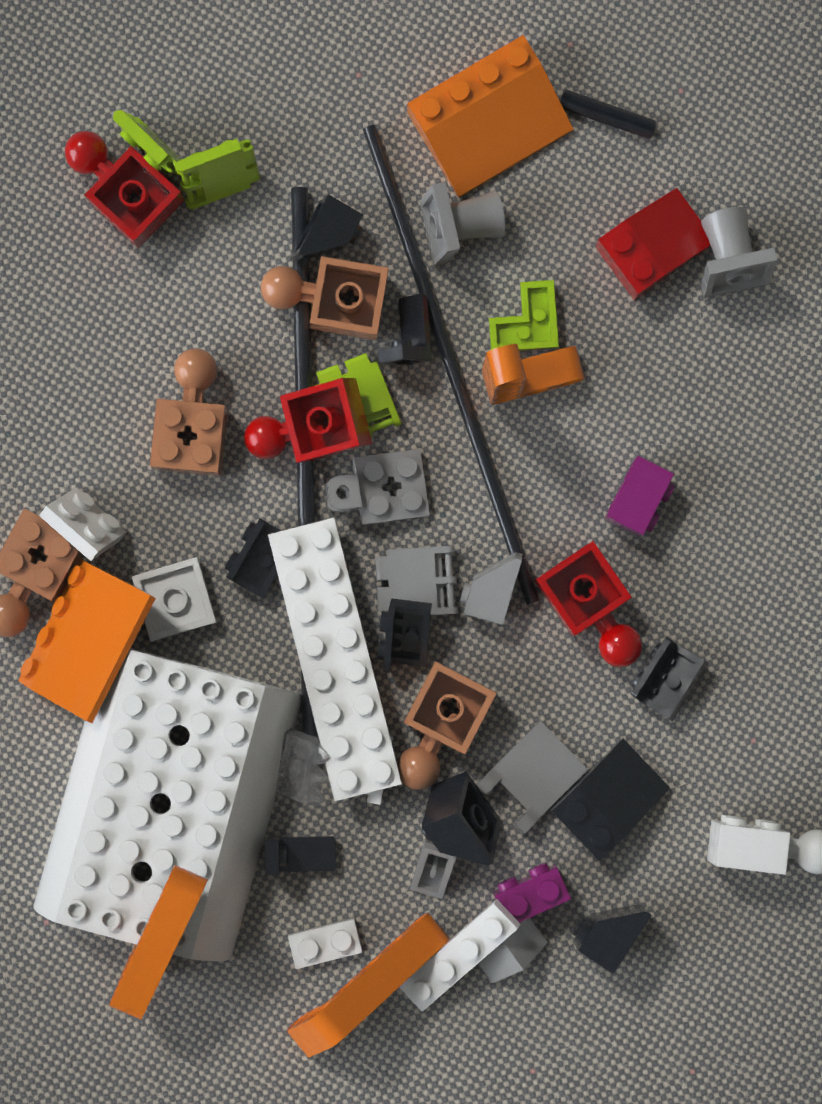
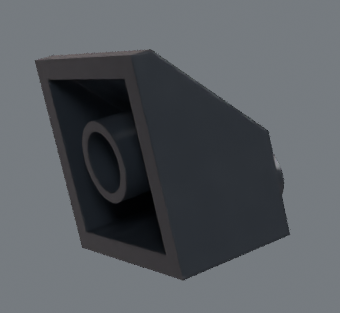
M467 771L432 785L422 822V831L428 841H432L440 853L486 866L493 864L501 819Z
M640 904L592 913L588 920L583 917L572 933L575 936L573 943L579 952L614 974L652 915Z

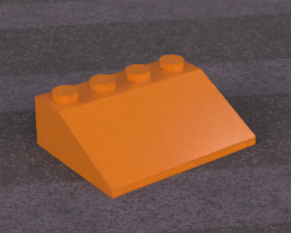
M524 35L407 103L408 116L458 198L574 130L541 62Z
M80 559L78 564L71 569L67 579L68 583L62 595L54 602L52 615L47 625L38 633L36 646L30 658L26 659L20 672L21 676L18 681L89 723H93L156 598L121 578Z

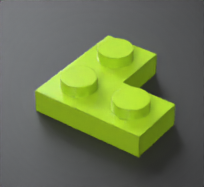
M554 280L520 282L522 316L489 318L490 350L510 344H517L519 351L558 349Z

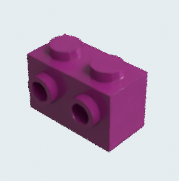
M637 455L604 519L639 537L644 535L645 531L651 533L660 517V514L655 512L660 501L667 502L674 490L675 484L670 482L674 474Z
M547 862L529 869L530 875L517 880L516 876L498 883V889L493 891L495 899H498L519 923L570 900L571 897L555 864L548 866Z

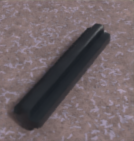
M564 90L560 99V103L566 111L647 139L653 136L656 121L570 90Z

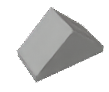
M424 838L410 890L443 899L457 857L440 853L432 841Z
M530 918L520 922L521 925L512 935L478 963L492 983L523 971L548 943Z

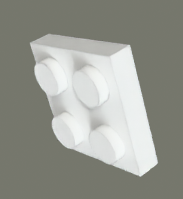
M78 488L71 490L47 505L39 515L90 561L117 544L127 532L119 525L115 517L106 514L94 503L90 495L80 491Z
M198 557L132 576L135 587L156 598L145 619L150 642L217 623Z

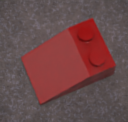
M675 188L600 237L595 248L635 301L711 245L701 225V220L678 188Z

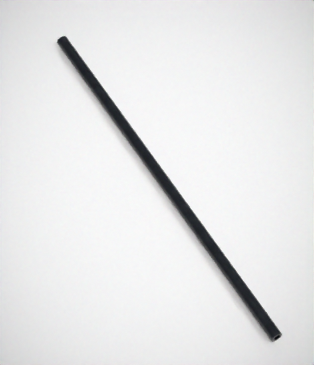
M307 187L291 188L292 254L309 222ZM309 259L298 262L293 261V269L299 273L303 281L310 282ZM299 301L293 307L295 391L312 387L310 303ZM314 461L297 463L298 527L315 523ZM301 669L303 761H320L319 737Z

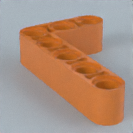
M517 344L505 345L486 352L482 368V375L491 405L585 380L576 346L521 359Z
M174 865L137 945H134L109 1003L110 1007L140 1020L143 1018L208 879Z
M429 912L425 913L326 1003L308 1011L287 1029L288 1034L308 1058L334 1047L437 953L450 938Z

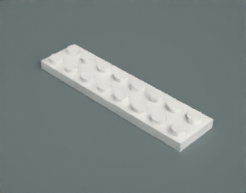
M335 518L268 534L334 801L401 785L402 781Z

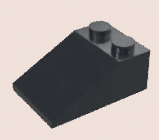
M622 738L549 809L600 861L635 827L670 787Z

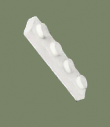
M496 899L451 938L399 988L423 1012L512 935L521 924Z

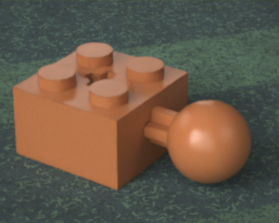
M321 256L317 283L303 281L299 273L290 267L277 266L270 269L264 275L261 282V294L268 305L280 310L292 308L299 301L313 303L310 318V329L377 341L389 268ZM347 292L354 293V299L358 300L353 302L351 306L345 305V302L340 300V297L344 298L347 296Z
M198 348L188 349L178 356L174 365L175 378L179 385L184 388L183 400H156L150 467L159 471L222 476L228 409L225 405L203 403L204 390L209 388L217 377V364L213 356L207 351ZM188 430H192L194 435H197V440H191L190 445L186 446L185 441L181 439L182 435L186 434Z
M25 508L0 551V574L15 581L8 594L0 595V636L14 637L23 632L27 627L30 612L26 602L32 591L55 602L62 595L68 583L67 579L71 569L83 557L79 550L45 520ZM45 547L44 554L48 556L45 562L39 560L36 563V557L34 556L36 550H41Z
M435 661L404 720L405 724L424 733V736L419 746L405 750L398 759L397 766L402 783L414 790H424L431 787L437 781L440 774V762L437 754L442 744L466 754L497 693ZM451 698L457 700L456 706L459 708V712L457 714L452 712L449 717L443 714L444 708L440 704L443 700L448 702Z

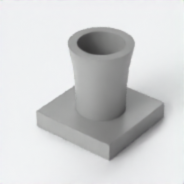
M446 182L432 184L420 200L434 266L447 264L460 250L459 240L504 237V210L501 199L496 191L450 204Z
M729 207L710 213L701 220V225L708 237L716 259L706 263L701 283L704 298L770 284L777 263L775 248L752 251L746 208Z

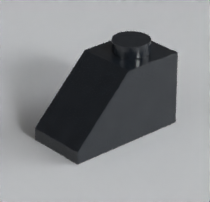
M328 194L319 201L290 259L298 262L338 251L349 243L353 245L362 231V227L358 224L363 214Z

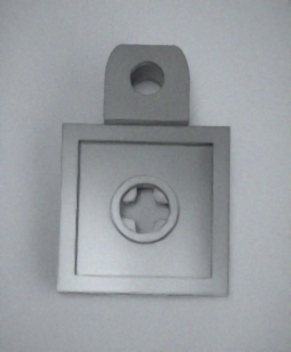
M420 449L354 457L352 459L354 474L336 476L330 479L324 486L327 508L333 512L360 510L362 526L430 516ZM387 478H393L394 482L400 485V489L396 490V496L394 497L390 496L389 491H383L382 485L388 481ZM337 489H342L345 492V499L337 496Z

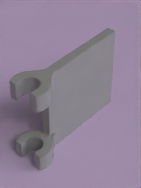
M539 721L476 785L482 794L486 795L498 782L501 783L526 809V812L512 824L521 834H525L588 769Z

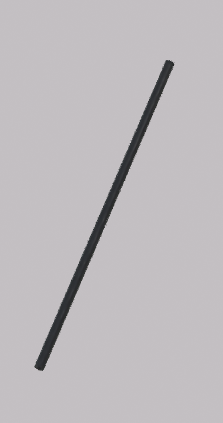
M375 125L367 126L363 129L416 286L419 293L427 295L429 323L509 555L515 552L522 554L517 578L526 604L537 602L539 597L380 137Z

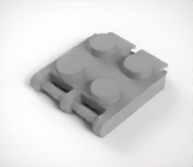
M455 546L387 549V556L375 557L376 581H389V587H377L378 611H388L391 598L432 603L431 615L458 614V607L454 605L453 587L457 580L456 576H453L452 553H455ZM441 554H445L446 577H443ZM443 584H447L448 607H444Z

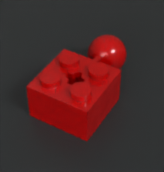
M80 131L68 139L64 151L68 165L80 174L94 173L99 178L84 196L97 211L138 249L185 201L181 192L159 171L153 168L132 146L113 164L107 159V145L98 134L91 131ZM133 193L136 196L140 195L141 199L137 203H131L129 196Z
M340 378L281 395L280 400L286 421L281 423L274 417L260 416L248 424L244 433L246 448L253 456L260 459L277 457L285 449L287 442L291 441L296 463L310 462L373 444L356 378ZM329 417V424L325 425L324 419Z
M591 541L534 580L572 637L594 624L601 634L599 652L608 664L622 668L630 666L638 660L642 652V639L639 633L629 625L618 624L610 613L632 597L594 541ZM577 580L582 584L589 583L590 588L587 590L589 596L587 598L583 595L577 596L574 590L577 588L575 582Z

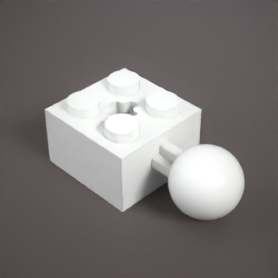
M721 815V821L711 820L707 861L717 867L786 875L787 859H795L805 871L813 874H822V830H810L801 835L799 839L790 838V832L781 829V824L776 823V821L755 819V825L747 824L746 819L731 815Z

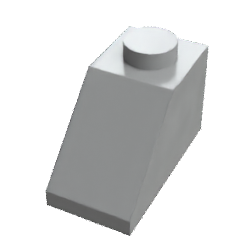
M515 552L474 574L472 583L464 584L459 601L465 604L463 614L503 625L521 565V553Z

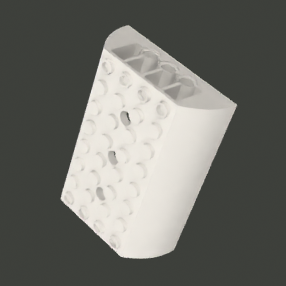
M130 648L93 723L84 721L33 906L35 911L55 923L137 945L174 865H177L208 879L173 955L201 961H226L231 959L301 705L302 694ZM177 725L186 727L190 734L188 742L183 746L174 744L170 738L171 730ZM158 793L167 795L171 801V807L166 813H157L152 808V798ZM137 862H146L150 865L152 876L148 881H139L134 877L133 867Z

